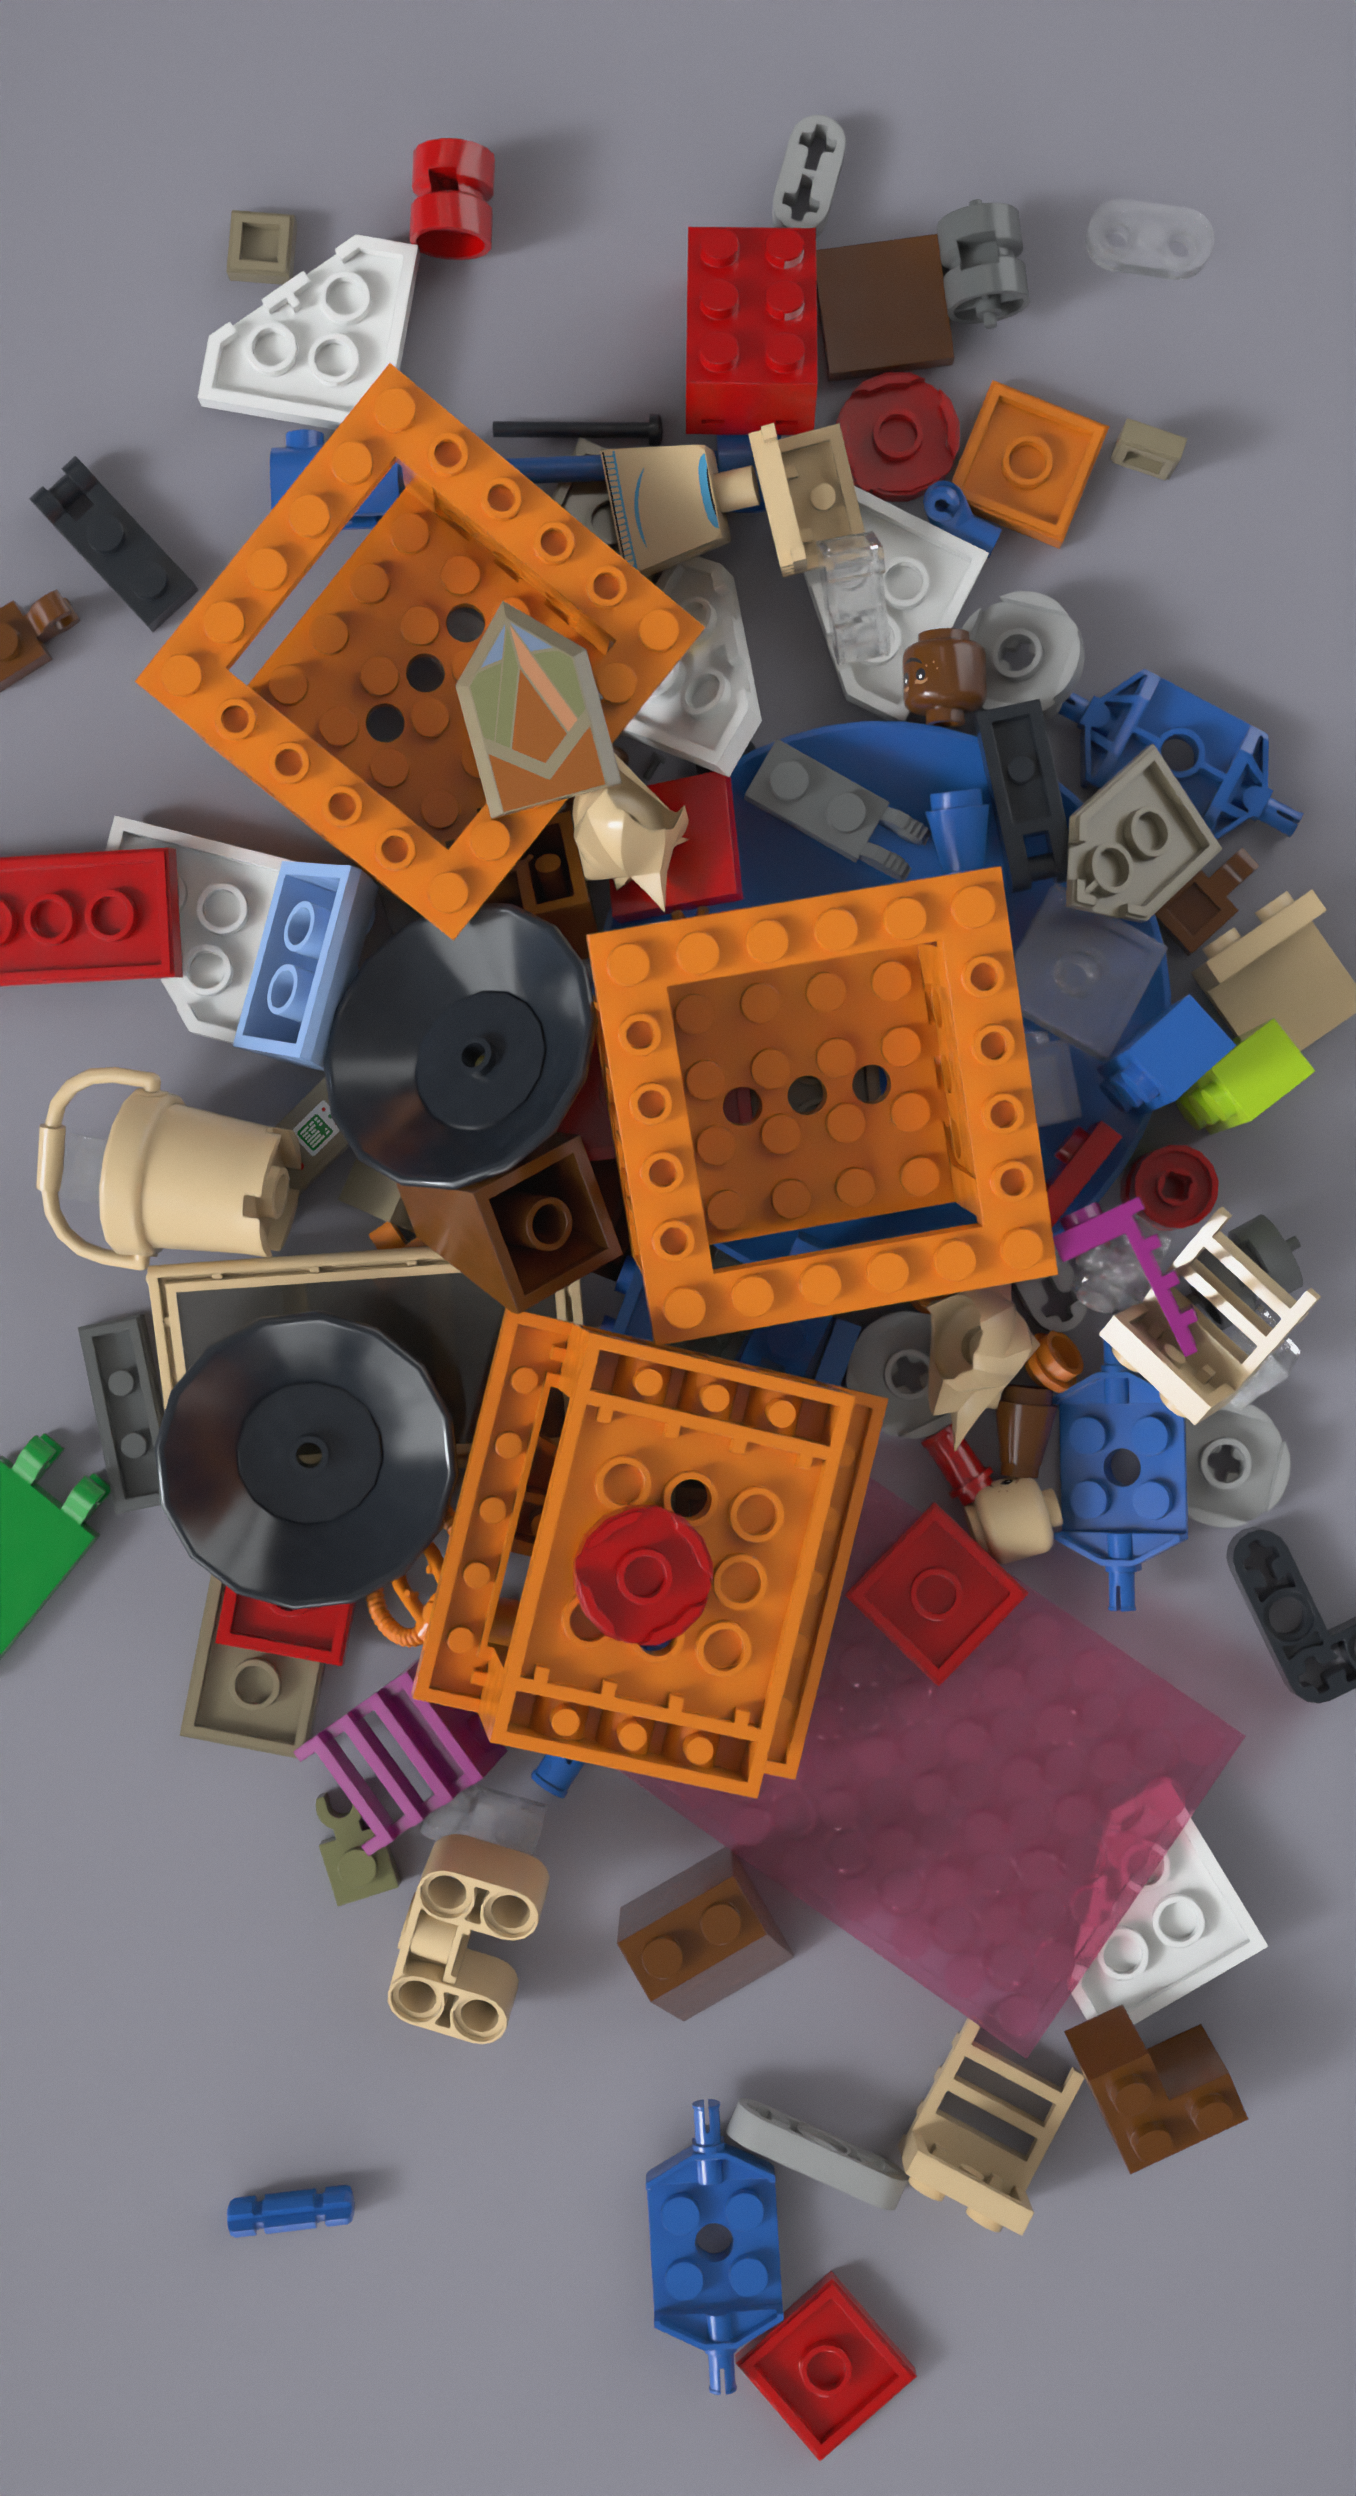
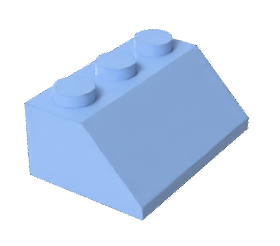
M282 861L233 1047L295 1066L324 1071L323 1064L335 1009L359 971L358 963L365 937L375 919L374 904L379 886L362 869L350 865Z

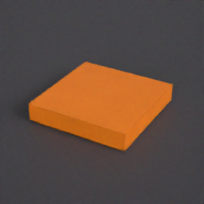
M992 380L951 482L961 488L973 515L1060 549L1109 426Z

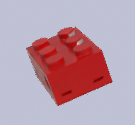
M688 227L686 434L748 435L749 433L760 431L761 426L774 423L777 435H798L814 430L818 386L816 228Z

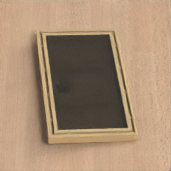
M407 1247L148 1266L146 1282L149 1285L165 1409L171 1390L209 1344L262 1316L321 1310L379 1327L425 1364L453 1415L458 1468L467 1467L506 1307L430 1247ZM581 1279L525 1311L584 1325ZM551 1387L540 1432L559 1444L570 1398L558 1388ZM308 1442L298 1448V1456L304 1463L313 1464L322 1458V1451L318 1445Z

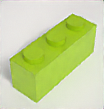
M1275 1018L1231 1039L1236 1046L1175 1101L1183 1117L1196 1130L1199 1131L1205 1127L1209 1134L1213 1135L1250 1122L1315 1072L1314 1068Z

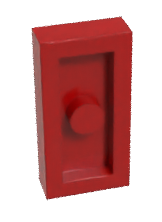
M1103 1121L1090 1125L1087 1131L1077 1125L1054 1154L1062 1163L1049 1180L1045 1182L1052 1227L1122 1138L1119 1133Z

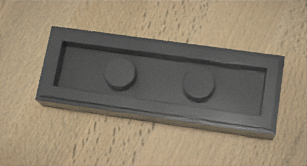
M139 1314L78 1327L115 1514L159 1506L161 1504L154 1446L164 1416V1408L145 1315Z

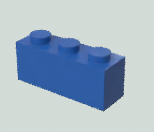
M1188 994L1153 1016L1095 1069L1105 1079L1099 1084V1087L1117 1109L1123 1113H1127L1132 1109L1139 1117L1176 1101L1229 1053L1236 1044L1198 1002Z

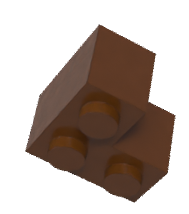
M567 811L554 816L485 903H512L556 925L581 960L590 958L586 934L597 933L599 928L589 883L585 881L579 849L574 839L575 828L571 813ZM457 839L445 841L446 849H449Z
M1122 2004L1064 2031L1103 2120L1130 2175L1249 2120L1230 2073L1202 2024L1146 2049Z

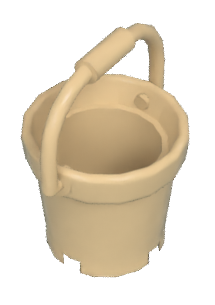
M119 1067L89 1068L66 1080L50 1101L45 1123L39 1125L36 1188L42 1191L45 1216L56 1236L78 1256L103 1265L134 1270L147 1269L150 1257H157L158 1253L164 1248L242 1253L267 1258L273 1257L270 1250L280 1252L292 1228L299 1198V1190L289 1188V1174L285 1168L301 1170L299 1139L293 1130L266 1126L187 1106L179 1095L160 1090L161 1079L158 1074ZM103 1083L143 1087L137 1088L123 1102L111 1126L103 1155L99 1185L100 1220L105 1240L113 1250L86 1242L72 1230L60 1209L58 1191L63 1189L66 1126L62 1125L66 1106L81 1090L93 1084Z

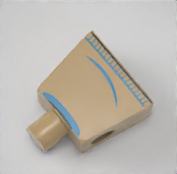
M706 445L618 448L600 451L620 555L645 577H649L729 543L731 538L726 512L760 505L759 487L753 466L750 465L718 473L714 451Z

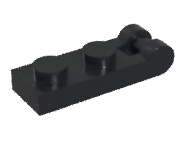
M74 456L61 468L65 473L63 477L48 490L42 486L29 500L142 622L154 632L199 590L194 582L107 491L91 471ZM84 494L93 506L75 521L66 509Z
M1040 699L976 712L973 720L1002 849L1004 872L1009 891L1016 893L1030 890L1032 882L1053 878L1055 884L1067 882L1069 831ZM1045 835L1048 848L1047 853L1027 857L1024 839Z

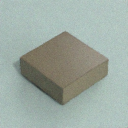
M232 210L226 270L230 281L283 285L293 278L297 236L295 215Z
M1127 418L1116 439L1110 460H1112V463L1166 481V479H1170L1181 460L1188 438Z

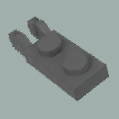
M776 739L744 796V800L851 861L856 863L859 859L897 880L905 881L912 868L898 854L868 842L877 825L879 824L897 834L906 842L917 844L918 846H925L931 836V832L924 824L914 820L900 810L888 807L890 802L779 739Z

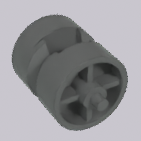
M975 199L969 202V206L950 212L938 222L937 234L941 264L950 270L945 274L943 282L947 315L951 320L964 324L984 323L986 329H992L997 326V321L1016 315L1029 305L1030 298L1026 266L1022 260L1017 259L1023 251L1020 218L1017 208L1005 203H982V200Z
M1262 1214L1228 1232V1238L1286 1292L1290 1294L1303 1286L1302 1274L1292 1251L1301 1247L1296 1236L1285 1241L1274 1224ZM1205 1248L1197 1259L1255 1312L1256 1301L1260 1298ZM1189 1283L1192 1293L1185 1297L1193 1305L1199 1304L1212 1322L1221 1330L1234 1325Z

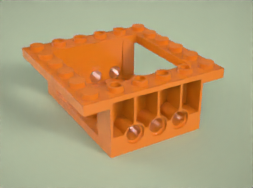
M389 363L135 682L192 728L213 750L362 869L403 904L411 906L451 940L455 941L569 799L491 819L455 685L502 601L587 650L597 690L604 697L601 700V705L612 744L703 633L705 626L395 366ZM397 462L402 466L405 485L403 492L248 685L244 684L229 671ZM459 608H472L479 612L484 620V630L474 641H458L448 632V618ZM430 657L442 665L445 672L444 680L436 690L420 692L409 684L407 671L411 663L416 659ZM380 707H391L400 712L404 718V729L397 739L391 742H380L371 737L367 730V721L374 710ZM457 839L449 849H446L445 841Z
M1001 866L586 934L596 995H593L598 1019L595 1037L631 1253L643 1276L655 1346L1058 1275ZM878 1065L883 1069L887 1078V1086L884 1093L874 1101L865 1102L859 1100L854 1094L852 1086L855 1074L864 1066ZM813 1076L819 1080L823 1088L821 1103L810 1112L801 1113L793 1110L788 1101V1090L791 1084L799 1077ZM738 1087L753 1089L759 1100V1108L756 1115L751 1121L743 1124L730 1122L723 1112V1102L726 1095ZM952 1202H956L977 1216V1223L717 1269L712 1267L709 1245Z
M505 1308L411 1692L412 1698L477 1712L490 1743L758 1799L764 1773L795 1780L889 1399L880 1395L666 1344L655 1346L653 1341L528 1311L516 1314ZM554 1387L568 1396L570 1400L509 1646L490 1643L488 1641L550 1388ZM694 1479L701 1481L707 1492L706 1504L698 1514L684 1518L704 1538L713 1561V1581L711 1580V1589L707 1596L709 1599L702 1615L682 1635L673 1638L665 1648L657 1651H649L638 1644H628L605 1636L585 1616L573 1588V1559L584 1534L603 1515L627 1505H658L674 1512L671 1507V1494L674 1488L685 1480Z

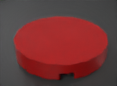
M886 372L863 381L844 403L836 420V424H840L854 486L886 502H909L924 496L929 486L935 482L943 481L949 475L960 447V421L951 399L940 388L937 390L933 385L926 383L925 378L911 372Z
M627 1505L603 1515L584 1534L573 1559V1588L583 1613L605 1636L617 1641L621 1640L628 1644H638L640 1646L659 1645L682 1635L702 1615L709 1599L707 1596L711 1589V1580L713 1581V1561L704 1538L684 1517L658 1505Z

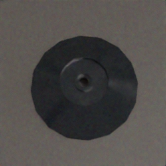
M484 903L455 941L451 940L424 917L407 923L362 964L335 1009L323 1065L331 1117L358 1160L401 1186L457 1190L510 1171L557 1131L587 1081L598 1025L587 966L556 925L512 903ZM485 1053L483 1061L474 1067L477 1059Z
M321 1310L262 1316L209 1344L171 1390L154 1446L160 1504L189 1557L236 1594L292 1610L354 1603L404 1576L441 1532L459 1475L453 1415L425 1364L379 1327ZM310 1442L320 1447L322 1458L318 1462L308 1464L299 1458L298 1448L304 1443Z

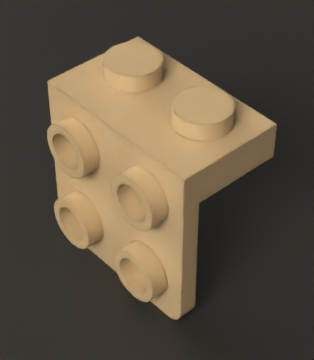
M1313 889L1295 901L1288 891L1284 892L1255 912V915L1262 923L1243 937L1234 927L1202 949L1209 960L1192 971L1191 974L1235 1037L1275 1018L1296 1047L1302 1051L1356 1013V983L1312 922V920L1327 911Z

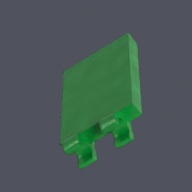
M43 1433L41 1437L35 1435L21 1451L15 1464L11 1463L3 1455L0 1456V1660L100 1537V1534L86 1522L111 1493L110 1485L95 1472L90 1477L85 1475L69 1494L64 1505L37 1484L65 1449L46 1433Z

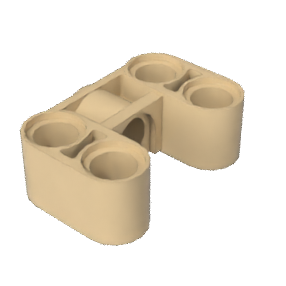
M450 1834L443 1836L435 1842L403 1925L397 1948L400 1951L388 1991V2004L391 2011L399 2019L409 2024L471 2043L487 2044L502 2037L507 2028L514 2005L519 1979L515 1970L507 1962L497 1957L468 1949L467 1946L472 1930L511 1941L525 1939L534 1932L538 1925L549 1888L550 1876L544 1864L529 1854L467 1835Z

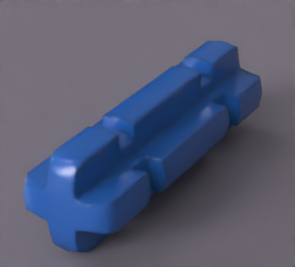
M338 2185L325 2187V2192L322 2194H318L316 2188L265 2194V2199L262 2201H258L255 2195L234 2198L230 2201L227 2208L229 2233L231 2236L239 2238L256 2236L257 2230L263 2228L266 2234L317 2228V2223L325 2221L327 2227L348 2225L352 2222L355 2213L354 2195L350 2186Z

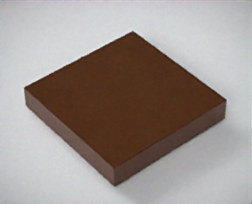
M938 234L816 250L817 302L828 382L876 376L886 372H906L953 365L955 356L950 320L947 315Z

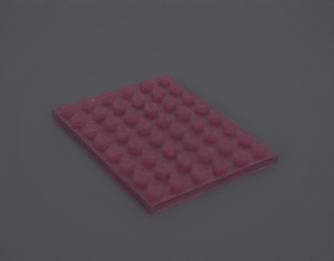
M869 1477L796 1779L793 1780L764 1773L758 1799L617 1770L1027 2059L1246 1736L1012 1574L1010 1575L1029 1594L938 1687L844 1595L922 1514L915 1507Z

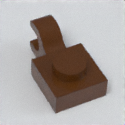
M57 589L38 599L27 614L14 600L0 608V692L53 660L43 643L69 630L81 621L67 598L63 599Z
M1242 847L1210 877L1200 870L1155 913L1158 925L1187 956H1190L1239 911L1226 896L1259 867V864Z

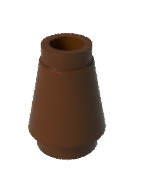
M1008 1384L1004 1388L998 1407L995 1409L1001 1475L1019 1478H1039V1469L1042 1465L1058 1405L1052 1404V1390L1017 1384Z

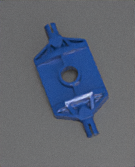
M1145 668L1101 698L1094 695L1091 701L1073 692L1062 703L1058 714L1077 723V728L1081 729L1080 786L1085 789L1089 784L1101 789L1147 746L1154 744L1161 754L1163 743L1172 739H1178L1186 742L1192 748L1194 763L1192 768L1187 771H1171L1217 841L1249 819L1254 822L1260 820L1290 838L1298 826L1297 823L1303 817L1304 813L1298 812L1271 797L1274 790L1268 788L1269 738L1267 733Z
M1103 1339L1104 1365H1101V1372H1096L1064 1392L1055 1395L1052 1404H1059L1061 1514L1063 1519L1062 1531L1054 1532V1539L1100 1566H1105V1572H1109V1611H1136L1135 1572L1142 1570V1563L1188 1539L1186 1418L1180 1417L1169 1410L1162 1402L1159 1391L1139 1372H1134L1123 1366L1114 1356L1112 1346ZM1122 1448L1132 1451L1138 1457L1141 1465L1140 1475L1131 1485L1121 1483L1112 1473V1458Z
M704 2099L692 2103L695 2125V2138H692V2145L646 2173L654 2328L705 2351L709 2362V2392L721 2395L720 2369H724L725 2395H728L737 2390L734 2353L739 2347L784 2320L776 2179L774 2165L725 2143L724 2136H721L720 2101L708 2099L709 2125L705 2124ZM717 2223L728 2228L733 2236L730 2245L719 2253H709L702 2249L696 2241V2236L705 2225Z

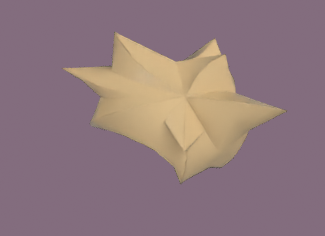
M615 754L622 784L575 796L573 803L574 839L579 849L585 881L613 879L617 891L634 880L665 913L667 870L675 846L690 840L682 838L689 822L685 805L678 812L671 811Z
M1012 1283L954 1293L943 1299L930 1302L926 1307L931 1312L932 1326L928 1381L929 1409L933 1416L946 1413L951 1414L954 1452L986 1408L997 1409L1004 1388L1040 1346V1343L1031 1333L1024 1317L1016 1310V1305L1011 1302Z

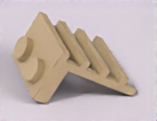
M774 423L761 426L760 431L749 433V440L782 577L785 578L870 555L840 424H834L777 440Z
M1224 1207L1219 1208L1166 1272L1175 1268L1179 1278L1183 1276L1258 1346L1250 1356L1193 1305L1198 1315V1321L1188 1325L1197 1343L1196 1348L1198 1352L1185 1357L1152 1288L1139 1303L1114 1315L1099 1333L1112 1346L1114 1356L1123 1366L1134 1372H1139L1159 1391L1162 1402L1169 1410L1180 1417L1188 1418L1194 1425L1229 1404L1237 1395L1236 1393L1257 1373L1262 1363L1272 1352L1280 1347L1285 1341V1337L1297 1324L1303 1321L1309 1314L1308 1311L1321 1298L1315 1290L1310 1288L1296 1301L1220 1230L1233 1215ZM1205 1248L1282 1318L1273 1329L1197 1259ZM1175 1287L1170 1288L1180 1309L1192 1304Z
M970 2012L960 2033H956L951 2043L953 2046L943 2066L938 2067L934 2075L935 2081L925 2100H921L916 2109L917 2115L907 2135L903 2134L898 2147L905 2174L910 2176L908 2182L917 2191L940 2202L943 2201L946 2195L967 2206V2215L981 2226L998 2233L1004 2226L1022 2236L1034 2214L1026 2189L1085 2077L1081 2071L1072 2067L1065 2082L1060 2087L975 2042L974 2039L983 2020ZM965 2056L1052 2102L1053 2105L1045 2120L1042 2121L956 2075ZM949 2091L1035 2137L1027 2154L1020 2153L938 2109L946 2092Z

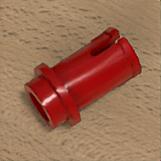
M952 1423L936 1434L927 1436L920 1442L924 1448L926 1447L952 1487L948 1492L951 1499L958 1497L963 1506L974 1502L978 1492L993 1482L990 1477L994 1472L991 1466H983L965 1438L954 1452Z

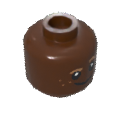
M939 628L923 631L918 634V642L908 646L904 651L902 658L904 706L914 714L926 716V725L943 728L962 726L965 724V714L972 713L984 705L987 697L986 653L979 643L969 639L968 631L956 628Z

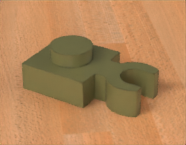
M327 1792L320 1794L315 1804L317 1816L325 1826L333 1829L335 1836L322 1840L319 1844V1849L337 1906L339 1907L398 1888L401 1884V1879L390 1844L380 1848L368 1857L361 1846L375 1834L369 1826L365 1827L362 1816L352 1804V1809L347 1813H339L332 1808Z

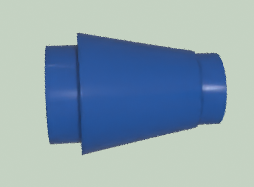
M982 788L930 794L931 811H925L944 875L984 868L990 804L983 805Z

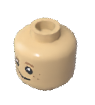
M1007 1477L993 1481L989 1486L978 1492L975 1501L971 1505L963 1507L970 1537L999 1565L1049 1551L1054 1540L1052 1528L1063 1525L1061 1510L1054 1490L1049 1488L1041 1491L1034 1478Z

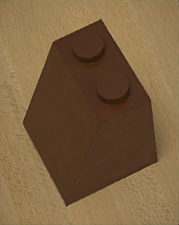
M555 1132L510 1171L457 1190L407 1187L396 1183L417 1238L512 1313L520 1314L623 1254L581 1136L577 1134Z
M731 1844L620 1907L617 1936L618 1947L649 2001L682 2021L688 2020L794 1958L791 1948Z

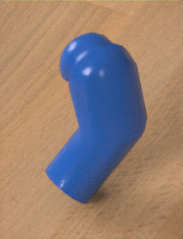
M943 480L929 486L924 494L923 504L930 524L988 552L987 558H990L1002 529L975 517L963 491L953 482Z

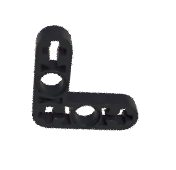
M1255 1527L1241 1530L1233 1536L1227 1547L1226 1554L1229 1569L1275 1666L1289 1691L1307 1702L1319 1704L1333 1700L1356 1689V1653L1354 1649L1356 1617L1327 1630L1291 1552L1283 1539L1269 1530ZM1253 1541L1264 1548L1272 1547L1273 1554L1265 1559L1272 1578L1280 1581L1286 1575L1289 1580L1288 1584L1269 1587L1258 1597L1255 1593V1588L1267 1587L1264 1577L1258 1569L1251 1566L1244 1567L1243 1560L1251 1555L1248 1545ZM1292 1597L1301 1606V1622L1298 1627L1290 1632H1277L1270 1624V1608L1279 1598ZM1338 1642L1341 1657L1353 1669V1672L1346 1675L1344 1668L1335 1665L1320 1674L1323 1684L1318 1688H1315L1306 1681L1299 1682L1298 1676L1306 1672L1304 1660L1311 1657L1314 1661L1325 1664L1338 1658L1339 1656L1331 1649V1646Z

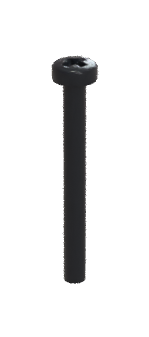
M650 414L649 422L493 421V437L649 438L650 447H657L661 445L663 434L660 414Z

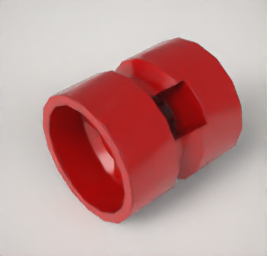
M439 138L425 141L417 145L413 151L412 189L418 198L411 204L410 243L418 245L420 253L445 260H469L484 256L492 249L493 211L487 202L494 196L495 157L487 147L463 139Z
M1168 1145L1137 1157L1126 1168L1120 1181V1199L1122 1204L1136 1197H1141L1146 1209L1135 1214L1139 1226L1150 1231H1173L1199 1223L1212 1211L1218 1198L1219 1180L1213 1164L1202 1152L1187 1145Z

